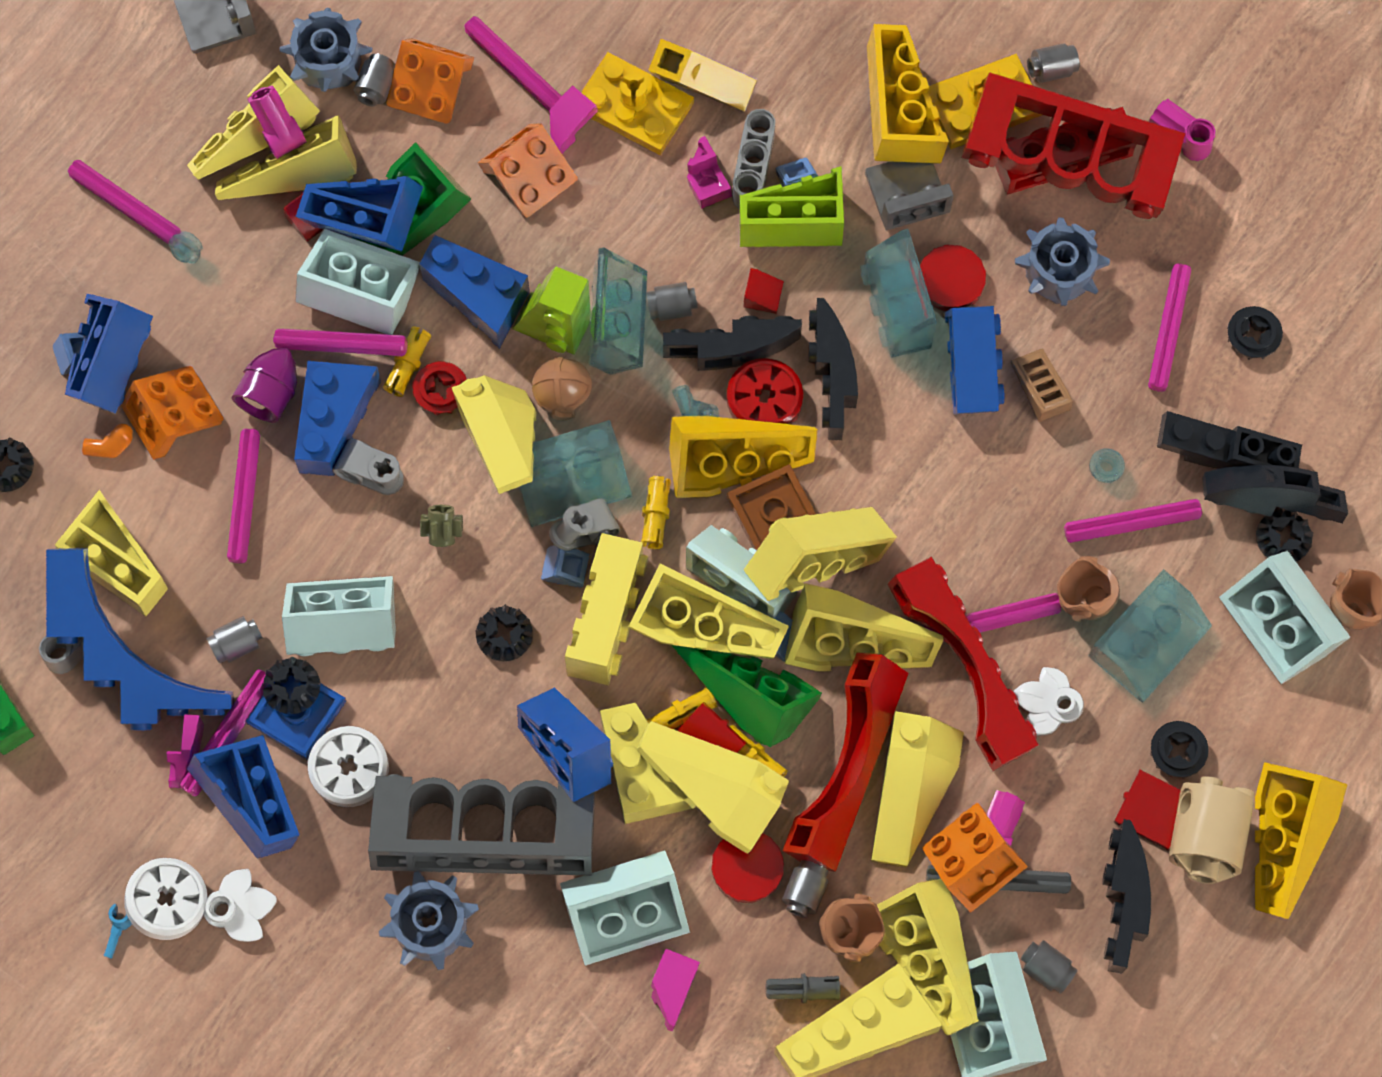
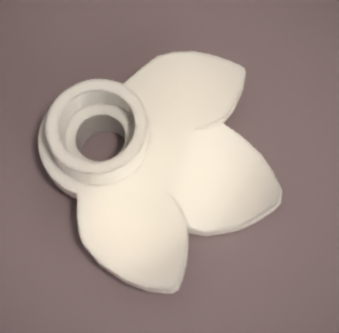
M1043 667L1040 673V682H1026L1014 690L1019 705L1030 712L1026 720L1033 725L1037 736L1052 734L1061 723H1071L1077 720L1084 709L1081 695L1075 689L1070 688L1067 676L1055 668ZM1064 699L1071 701V705L1067 709L1059 708V703Z
M249 869L236 870L226 875L222 880L219 891L213 892L207 897L204 917L208 923L214 927L225 928L231 938L244 942L256 941L263 937V931L258 920L270 913L277 902L276 896L266 889L251 887L252 878ZM227 904L229 907L228 912L223 916L217 915V906Z

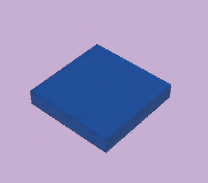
M290 672L288 681L281 683L280 686L286 688L289 699H291L294 687H300L302 683L296 682L293 673ZM320 683L319 695L311 707L297 714H284L273 709L267 703L263 694L247 718L246 723L308 760L313 746L326 733L347 700L342 695Z

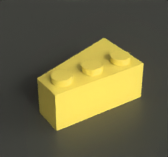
M100 490L55 544L56 548H88L91 578L144 616L150 613L168 590L161 575Z
M636 702L600 710L603 732L611 741L612 771L624 823H632L692 809L684 801L687 795L674 782H666L637 751L649 723Z

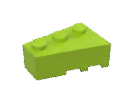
M842 166L831 169L829 174L812 178L811 175L802 177L801 182L784 187L778 184L740 195V247L842 246L844 231Z
M556 266L545 277L543 283H539L535 291L528 295L512 329L546 343V346L555 352L564 353L566 351L575 355L591 321L588 279Z

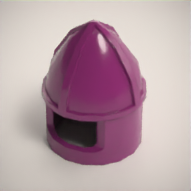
M288 348L271 349L256 356L243 371L244 375L231 397L240 409L262 421L277 423L288 402L294 397L297 385L296 363ZM243 397L253 400L265 408L258 409L245 401Z

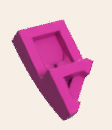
M573 85L550 109L551 138L562 154L576 141L575 133L598 112L597 106Z
M705 136L700 137L698 149L694 157L690 158L687 164V182L698 204L703 209L732 197V190L717 164V156Z
M184 715L181 752H167V762L171 763L168 780L169 788H181L180 783L188 773L187 768L193 755L199 753L204 730V723L199 715Z
M665 949L652 980L653 992L651 998L654 1004L659 1006L665 1018L667 1030L673 1032L700 962Z

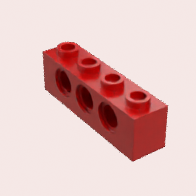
M1123 107L1113 109V111L1126 114ZM1064 122L1059 126L1053 144L1052 156L1054 162L1060 169L1066 172L1076 173L1083 171L1087 167L1094 143L1088 136L1096 135L1097 132ZM1048 127L1039 128L1029 136L1019 139L1017 137L1007 138L1008 148L1013 154L1021 158H1026L1025 155L1028 154L1038 156L1042 151ZM1106 135L1098 167L1132 157L1137 144ZM1057 145H1066L1071 150L1062 151L1057 148ZM998 161L995 165L1007 195L1048 183L1042 174L1041 168L1030 174L1019 175L1005 170Z

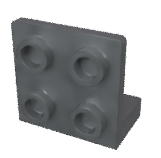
M174 0L191 51L194 54L256 34L246 0Z
M887 162L866 169L865 175L885 231L950 213L954 195L950 184L941 185L933 163Z

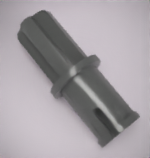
M802 973L800 978L766 980L765 992L768 999H801L802 1003L815 999L839 1000L840 981L839 976L806 977V974Z

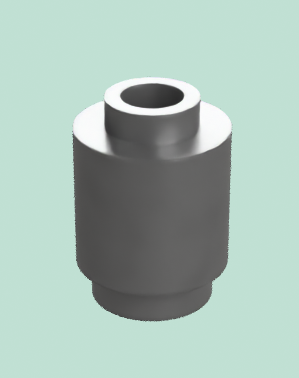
M1063 43L1033 50L1031 58L1027 60L1029 74L1032 78L1035 77L1039 83L1070 77L1080 67L1077 49L1074 45L1067 46Z
M371 54L369 59L364 61L359 79L354 87V93L358 96V100L361 103L371 107L385 103L395 68L393 60L381 54Z
M686 282L654 287L655 291L646 292L651 319L659 318L660 321L688 317L692 316L691 309L698 308L695 289L687 288Z
M242 616L214 630V635L206 639L220 664L226 660L230 663L260 648L257 641L263 637L254 619L247 622L245 617Z
M801 860L799 867L794 868L782 901L788 905L786 910L789 913L802 918H807L808 914L817 913L828 884V879L826 878L828 870L825 867L811 861Z
M1044 940L1039 945L1032 942L1020 959L1025 963L1022 968L1025 973L1048 990L1052 991L1055 989L1060 994L1066 989L1078 971L1071 965L1072 961Z

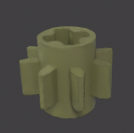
M443 504L433 505L428 508V515H421L420 536L428 537L430 545L447 547L455 543V537H462L463 515H454V507Z

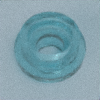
M182 231L180 234L173 235L169 240L171 253L178 261L196 263L201 257L200 252L203 246L193 234Z
M1104 448L1093 454L1089 468L1095 479L1100 482L1111 483L1122 476L1125 462L1119 452ZM1103 462L1110 463L1113 469L1111 471H1104L1100 464Z

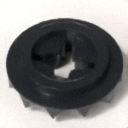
M1257 306L1240 309L1232 316L1227 326L1228 342H1231L1236 353L1246 355L1248 360L1260 357L1264 359L1273 352L1275 353L1283 337L1282 326L1278 318L1271 311ZM1249 325L1255 331L1264 332L1258 339L1259 344L1253 337L1244 336L1250 330Z
M10 437L0 440V462L3 461L7 453L10 462L16 465L7 466L3 474H1L0 469V492H11L22 487L31 477L34 468L33 456L23 442H18Z
M1280 508L1274 511L1271 517L1265 515L1260 521L1256 530V541L1259 549L1267 558L1288 551L1297 562L1304 558L1312 547L1314 532L1311 531L1308 525V519H1303L1297 512H1290ZM1287 525H1290V536L1293 537L1294 540L1288 539L1287 542L1284 543L1282 547H1280L1279 545L1281 543V535L1277 533L1276 530L1283 531V529L1287 527Z
M506 604L502 607L490 608L483 617H480L477 629L475 630L477 644L481 651L489 658L497 661H511L519 658L528 650L533 637L530 619L519 608L515 609ZM500 621L505 628L514 627L510 631V645L502 636L494 637L498 633L497 622Z
M291 656L289 659L277 660L270 669L266 670L262 683L263 694L267 703L276 711L284 714H297L307 710L316 701L320 692V679L317 671L306 660L296 659ZM290 672L293 673L296 682L302 683L300 687H294L291 699H289L286 688L280 686L281 683L288 681Z
M1173 721L1166 723L1156 731L1151 740L1150 755L1153 757L1156 768L1161 769L1168 777L1174 776L1184 779L1198 773L1207 761L1209 752L1207 740L1196 726L1188 722ZM1188 741L1190 742L1184 752L1187 757L1186 759H1183L1180 755L1175 758H1168L1173 749L1171 742L1178 746L1186 744Z

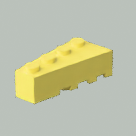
M873 507L852 508L838 512L830 511L823 514L804 515L793 518H780L770 526L769 534L744 568V572L766 600L770 601L778 598L779 591L788 588L792 593L803 589L805 585L803 582L816 578L820 583L829 580L840 570L845 574L879 562L897 536Z
M601 533L589 575V580H592L590 586H586L582 597L580 613H583L582 619L576 618L572 630L571 646L568 645L565 653L567 676L608 686L611 675L618 676L622 661V655L617 654L620 641L627 642L630 628H628L630 622L626 621L629 608H636L640 589L635 588L637 575L644 576L648 562V556L643 555L642 542Z
M898 963L777 1045L774 1054L790 1077H816L841 1068V1066L869 1058L874 1054L937 1033L942 1025Z

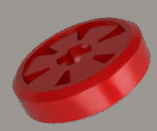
M761 358L743 364L734 372L727 388V406L733 419L792 425L799 416L803 404V387L798 375L788 365L775 359ZM763 390L770 391V396H774V398H769L767 403L760 402V397L755 395H761Z

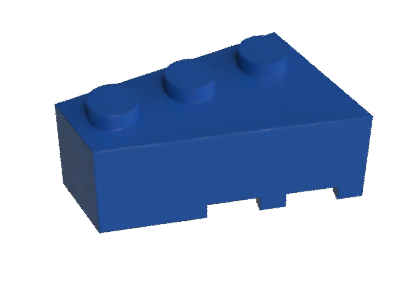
M408 176L390 180L367 179L365 182L349 183L347 181L306 184L296 217L319 229H327L344 236L402 252L423 186Z
M434 235L419 263L423 281L452 307L455 306L468 318L474 327H478L492 340V343L500 349L530 292L528 275Z
M86 294L85 304L90 306L87 323H80L78 334L84 337L80 354H73L65 395L116 414L118 407L125 399V388L130 375L137 368L138 355L142 344L150 334V324L153 316L117 300Z
M994 306L951 308L944 313L945 323H949L950 341H947L948 353L951 354L950 382L953 414L999 411V404H1004L1005 399L1003 383L998 384L997 370H1001L1003 367L1002 350L996 349L995 335H1000L1001 333L1000 315L994 314Z
M317 361L307 362L294 457L299 473L335 475L333 468L347 440L353 439L352 435L360 419H363L374 391H377L381 383L377 366Z
M555 687L517 705L518 728L573 802L611 784L613 760L611 758L610 739Z
M263 735L193 755L187 770L257 859L289 850L293 847L299 837V832Z

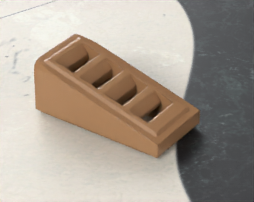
M1043 348L1011 360V365L1038 422L1071 410L1073 405L1072 398ZM1039 360L1041 366L1025 371L1024 365ZM1043 372L1046 375V377H1043L1033 382L1030 379V377ZM1050 383L1051 388L1041 392L1037 391L1036 388ZM1055 394L1057 399L1051 400L1046 403H1044V401L1042 400L1043 398Z

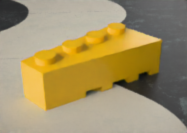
M874 24L867 44L874 161L941 163L949 141L946 132H943L941 129L937 107L933 106L928 93L929 85L926 77L923 78L919 68L920 60L907 25Z

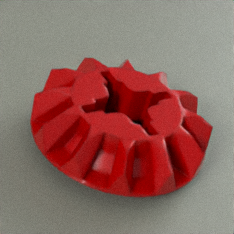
M445 361L430 363L424 366L415 376L413 382L415 400L424 411L433 412L437 416L440 413L452 414L458 408L452 387L462 384L467 378L464 372L455 364ZM435 378H438L443 386H451L446 389V399L443 396L441 397L438 392L432 393V391L436 390Z

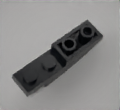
M817 298L816 310H809V331H815V342H809L808 362L815 363V375H822V395H828V407H822V428H828V440H842L844 408H856L858 400L855 361L848 338L835 312L824 298Z
M743 316L739 319H732V332H725L722 329H708L705 332L674 329L670 332H663V358H698V371L742 366L751 360L770 357L801 339L802 319H794L791 316H777L774 319Z
M1167 411L1162 415L1157 448L1185 455L1184 461L1216 469L1245 465H1277L1299 468L1302 444L1240 426L1231 430Z
M1245 465L1208 471L1202 477L1204 500L1212 501L1218 505H1227L1243 509L1249 513H1258L1270 517L1275 508L1280 507L1290 512H1299L1315 516L1321 520H1330L1342 524L1348 515L1345 491L1320 485L1318 472L1277 465Z
M1123 819L1118 829L1112 828L1108 849L1114 851L1112 864L1106 863L1102 878V885L1108 886L1106 897L1120 900V903L1114 902L1110 917V923L1116 924L1114 937L1107 938L1104 950V959L1109 960L1107 971L1120 974L1128 967L1132 939L1144 941L1148 936L1151 917V889L1147 862L1139 836L1132 821Z

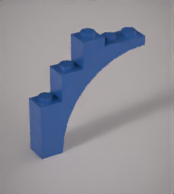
M50 548L46 550V637H56V643L58 644L79 643V637H83L84 681H93V687H114L115 680H120L121 724H130V730H151L152 724H158L161 721V709H166V715L169 716L188 715V709H203V715L218 716L225 715V709L232 708L233 691L204 689L178 681L151 667L130 650L112 628L98 602L90 575L88 548Z

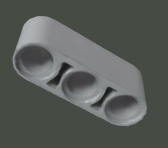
M765 109L751 111L745 120L733 178L732 200L738 209L740 208V195L745 194L740 191L742 188L750 187L755 191L765 188L775 137V118L772 113ZM756 127H763L767 131L764 133H757L753 131V129ZM750 157H757L761 161L758 163H750L746 159Z

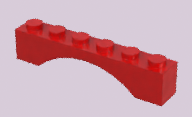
M930 557L896 574L887 585L904 615L921 622L934 632L943 635L944 641L952 647L964 664L972 682L977 702L978 723L975 741L992 771H995L1039 745L1036 741L1037 733L1033 725L1028 720H1024L1018 709L1019 702L1011 689H1007L1003 683L998 663L987 655L982 646L984 642L981 633L975 626H971L966 618V609L962 600L957 595H953L949 588L945 570Z
M856 653L845 682L847 724L838 764L820 796L805 811L794 818L782 850L800 862L801 860L811 861L833 872H836L909 674L883 654Z

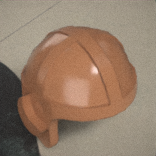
M555 357L542 364L532 380V392L535 401L543 410L551 413L552 418L555 420L564 421L575 418L574 410L588 398L592 389V379L586 367L576 360L566 359L565 357Z
M1082 556L1074 561L1064 571L1057 584L1061 607L1077 622H1081L1082 619L1098 620L1113 610L1120 597L1119 581L1115 574L1108 568L1097 563L1098 558L1091 556Z
M1349 568L1345 574L1339 572L1332 583L1336 588L1330 598V608L1341 625L1355 630L1367 629L1377 625L1382 620V579L1375 572Z
M855 893L854 899L842 898L833 901L819 921L820 932L827 947L835 954L844 955V958L848 959L849 962L860 963L862 957L871 955L885 935L879 908L876 903L871 902V897Z

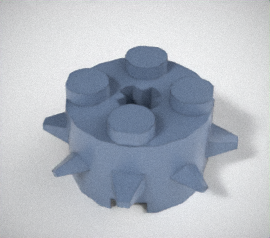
M331 8L312 12L306 20L299 18L293 20L295 27L290 38L291 44L280 47V52L292 55L294 58L295 67L290 75L293 81L302 79L308 86L320 88L322 92H326L327 89L349 86L353 81L356 82L359 79L357 73L362 61L361 56L372 52V47L358 43L357 32L362 24L361 20L357 18L346 21L341 14L332 12Z
M1058 218L1056 225L1050 224L1040 230L1039 233L1031 229L1026 232L1032 242L1030 252L1015 258V265L1026 269V278L1031 285L1028 290L1029 293L1037 292L1046 299L1061 306H1067L1068 300L1077 298L1085 293V291L1093 294L1098 293V289L1093 281L1095 271L1110 265V259L1097 253V243L1094 239L1096 235L1095 230L1087 231L1077 224L1068 226L1064 218Z
M417 871L414 872L412 886L405 887L399 895L388 893L385 895L384 899L392 907L390 911L391 922L379 930L380 937L398 940L403 949L400 964L405 966L411 960L417 958L423 961H432L438 970L444 969L445 958L453 954L459 946L469 948L473 946V941L466 934L467 919L479 910L478 904L460 901L457 893H455L457 883L455 876H451L444 883H440L434 880L426 881L422 874ZM434 914L436 924L425 928L421 919L423 917L430 918Z

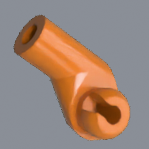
M124 423L118 424L103 440L85 438L82 447L83 455L116 458L132 442V428Z

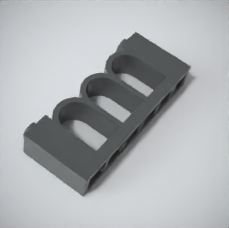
M398 774L376 776L368 846L370 868L376 871L592 876L595 792L573 802L559 782L557 789V787L546 781L530 780L515 786L509 792L503 784L496 780L478 779L465 784L458 791L452 783L435 777L421 779L413 784L412 777H404ZM438 803L452 810L451 840L411 839L412 820L419 808L427 804ZM488 804L502 810L505 815L503 842L462 841L463 821L470 809L478 805ZM537 805L548 808L556 816L555 843L513 842L514 822L521 810Z

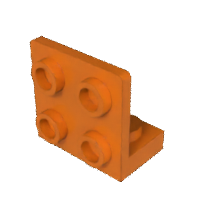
M413 38L402 40L386 105L445 124L450 123L463 72L472 69L474 57Z
M542 123L527 125L477 162L484 174H494L521 215L526 218L530 217L578 180V177Z
M192 366L134 380L121 404L122 409L153 460L165 457L176 437L220 425L224 420Z
M979 803L974 804L967 811L963 812L955 821L933 836L922 847L947 889L970 913L1028 867L1020 855L1002 837Z

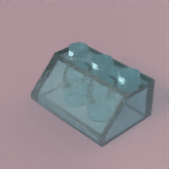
M904 229L868 250L864 265L860 266L863 283L865 286L870 285L873 296L869 297L872 314L874 317L879 316L882 327L878 328L882 347H888L891 358L931 349L937 324L909 229Z
M605 247L598 249L594 265L588 354L589 365L612 375L643 367L647 270Z
M610 420L534 442L532 446L534 454L533 481L519 486L531 527L563 518V514L571 506L589 503L600 498L605 499L606 503L610 504L632 497L621 451Z
M1163 569L1093 645L1088 657L1143 703L1211 629L1212 625L1192 593Z

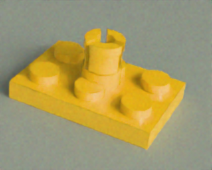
M609 52L606 53L581 92L597 106L598 112L591 118L592 120L660 156L694 104L693 96Z
M1017 53L929 86L928 93L933 106L937 107L940 116L939 123L942 131L946 132L950 149L966 144L982 87L989 72L1032 85ZM1015 106L1008 128L1042 116V114Z

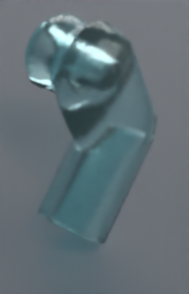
M688 385L678 386L672 391L682 416L719 417L717 406L694 400Z

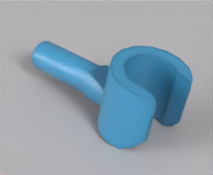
M117 904L112 905L108 912L112 928L104 957L111 959L113 958L122 930L128 929L132 924L127 914L121 920L115 919L118 913Z

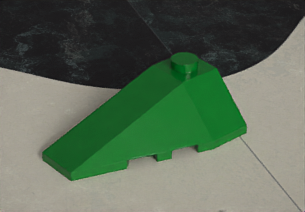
M416 142L390 167L386 174L387 180L408 176L423 186L402 252L358 240L401 256L448 223L471 200L470 196L456 180Z
M671 645L744 731L752 735L758 743L768 747H772L789 738L822 695V692L786 670H782L779 675L761 667L763 660L754 656L749 659L732 653Z

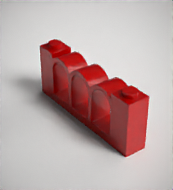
M989 72L982 87L961 158L969 160L968 162L978 168H988V166L994 168L998 161L1005 170L1019 175L1030 174L1041 168L1042 174L1047 181L1062 189L1080 187L1086 182L1089 191L1097 199L1106 203H1119L1126 200L1125 209L1131 210L1132 214L1136 217L1151 219L1152 217L1157 218L1164 210L1186 133ZM1015 106L1051 117L1042 151L1036 157L1021 158L1013 154L1008 148L1006 135ZM1060 121L1097 132L1087 167L1083 171L1076 173L1066 172L1060 169L1054 162L1052 150ZM1106 135L1142 146L1132 183L1127 186H1112L1106 183L1100 176L1098 165Z

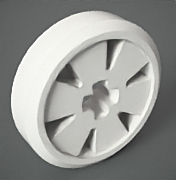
M354 726L339 727L324 734L313 746L308 759V774L314 789L324 800L340 807L360 806L372 800L374 797L375 777L388 776L389 761L382 743L369 731ZM348 758L354 759L357 770L355 772L350 771L349 775H344L340 763L342 761L347 763Z
M173 858L154 859L140 866L131 876L124 896L125 911L133 926L144 935L159 940L177 939L191 932L201 921L205 912L207 889L201 875L186 862ZM163 891L165 895L171 892L174 895L171 906H168L167 903L163 906L158 903L160 892Z

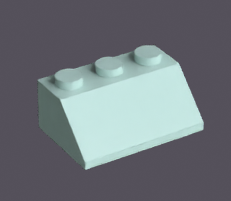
M324 229L297 273L296 302L381 333L392 335L405 313L420 268V262Z
M710 525L686 546V569L722 594L773 619L780 611L784 612L796 597L797 591L791 593L788 588L779 591L778 598L767 601L744 572V568L757 550L753 548L747 550L737 543L738 539L724 528L718 530Z
M1288 551L1268 557L1219 597L1281 684L1323 659L1350 638L1347 631Z
M393 576L287 583L282 613L286 654L311 656L321 652L345 654L351 650L368 649L370 651H383L387 648H394L396 626Z
M665 850L594 872L592 876L584 875L560 883L585 966L690 933L676 877Z
M1017 952L990 953L967 962L978 1022L951 1035L961 1076L993 1077L1046 1061L1047 1057Z

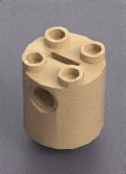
M1206 776L1201 777L1200 783H1184L1181 788L1168 858L1171 863L1184 869L1189 879L1205 884H1215L1242 873L1254 805V792L1241 787L1228 788L1222 786V780Z

